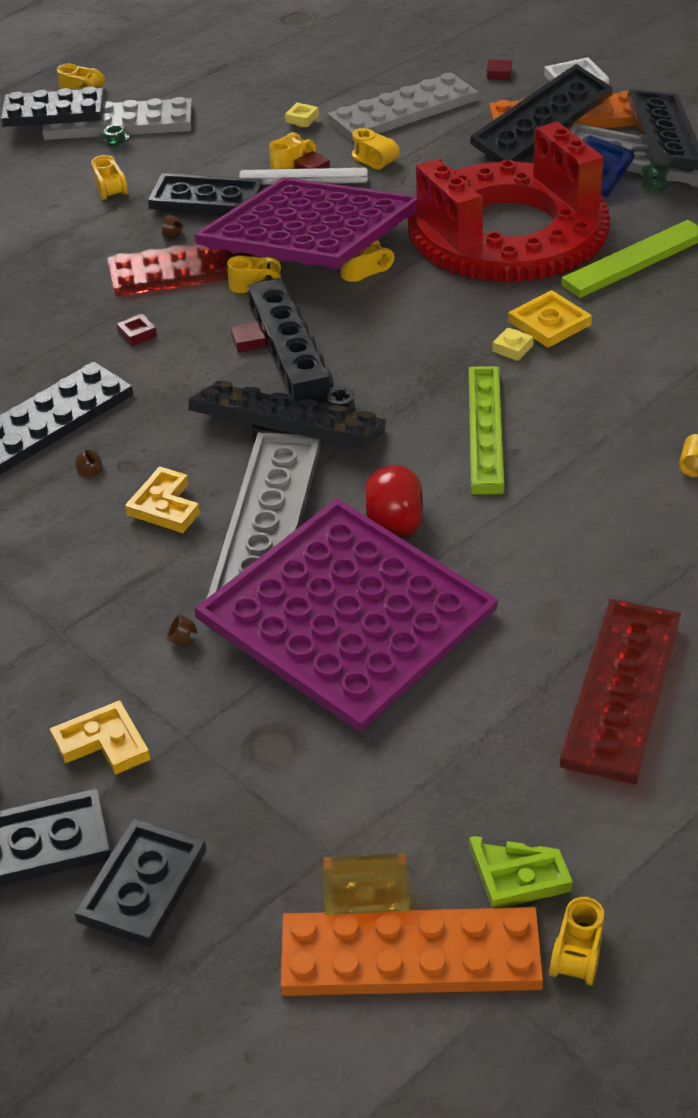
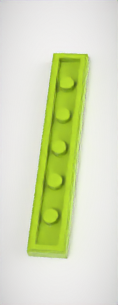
M685 220L562 277L561 286L578 298L589 295L697 244L698 225L690 220Z
M469 367L471 495L504 494L499 367Z

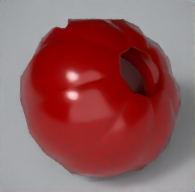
M390 465L377 469L367 479L366 511L369 519L401 539L411 536L418 530L423 520L422 485L415 472L405 466Z

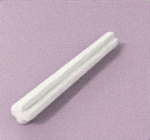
M367 168L241 170L239 178L263 179V185H272L283 177L328 184L367 183L368 171Z

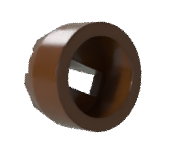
M166 214L163 222L162 236H179L182 232V221L176 216Z
M88 449L84 453L77 455L76 468L80 476L90 478L101 473L103 467L97 452Z
M180 614L177 615L169 627L167 640L181 646L189 645L194 641L188 638L190 633L197 634L196 625L189 618Z

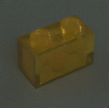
M406 853L323 857L325 915L410 911Z

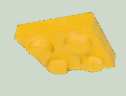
M551 290L508 312V322L524 333L533 336V339L549 348L591 326L592 315Z

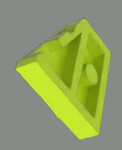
M469 837V849L491 908H505L572 892L573 881L559 849L543 846L528 847L524 843L507 841L506 847L483 844L482 837Z

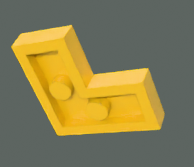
M160 466L125 505L127 516L180 533L186 531L200 514L199 503L179 497L189 485L187 475Z
M120 700L50 728L52 740L65 764L100 749L115 775L151 760L146 744Z

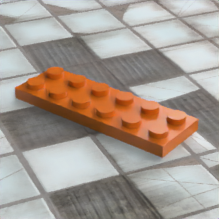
M628 91L612 94L611 97L572 123L567 129L570 130L575 123L597 128L636 126L627 101ZM499 100L489 103L491 121L522 100Z
M536 907L283 913L282 996L542 990L543 987Z

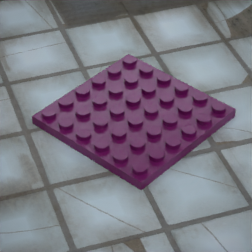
M283 177L195 233V245L207 246L210 250L225 249L230 250L234 254L249 253L258 258L273 257L282 262L291 260L301 262L302 265L306 266L321 265L329 270L340 269L352 258H355L365 248L370 247L373 242L383 237L392 228L398 226L404 219L410 217L417 210V196Z
M336 498L195 607V618L361 733L497 610L499 600Z

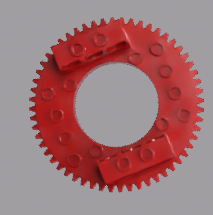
M555 122L535 128L534 163L503 160L501 162L473 165L456 171L450 170L449 166L444 165L441 158L416 165L417 210L407 219L411 243L415 244V250H420L421 256L426 255L427 261L433 260L434 266L441 265L442 270L449 269L452 274L457 272L460 273L461 277L467 275L473 280L480 278L482 281L493 280L495 283L497 281H504L505 283L516 281L520 283L521 280L532 282V279L538 278L543 280V277L547 276L553 278L554 274L557 273L563 275L565 270L573 271V266L581 267L582 261L589 262V257H595L596 252L601 251V246L605 245V240L608 238L610 224L609 208H607V203L603 202L604 198L601 197L603 156L562 124ZM496 203L526 204L546 212L554 221L540 231L523 236L506 237L498 231L485 234L483 233V206Z

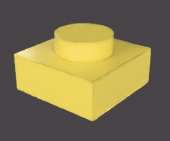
M296 103L285 113L286 123L295 124L297 127H308L319 116V107Z
M508 327L492 342V352L519 361L533 347V336Z

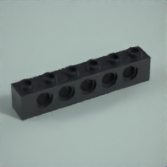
M281 278L247 285L251 313L255 321L260 323L265 336L266 346L290 399L298 401L301 399H312L318 403L327 402L329 388L334 386L333 377L330 370H325L322 353H317L316 342L313 336H309L306 320H301L298 304H293L290 288H285Z

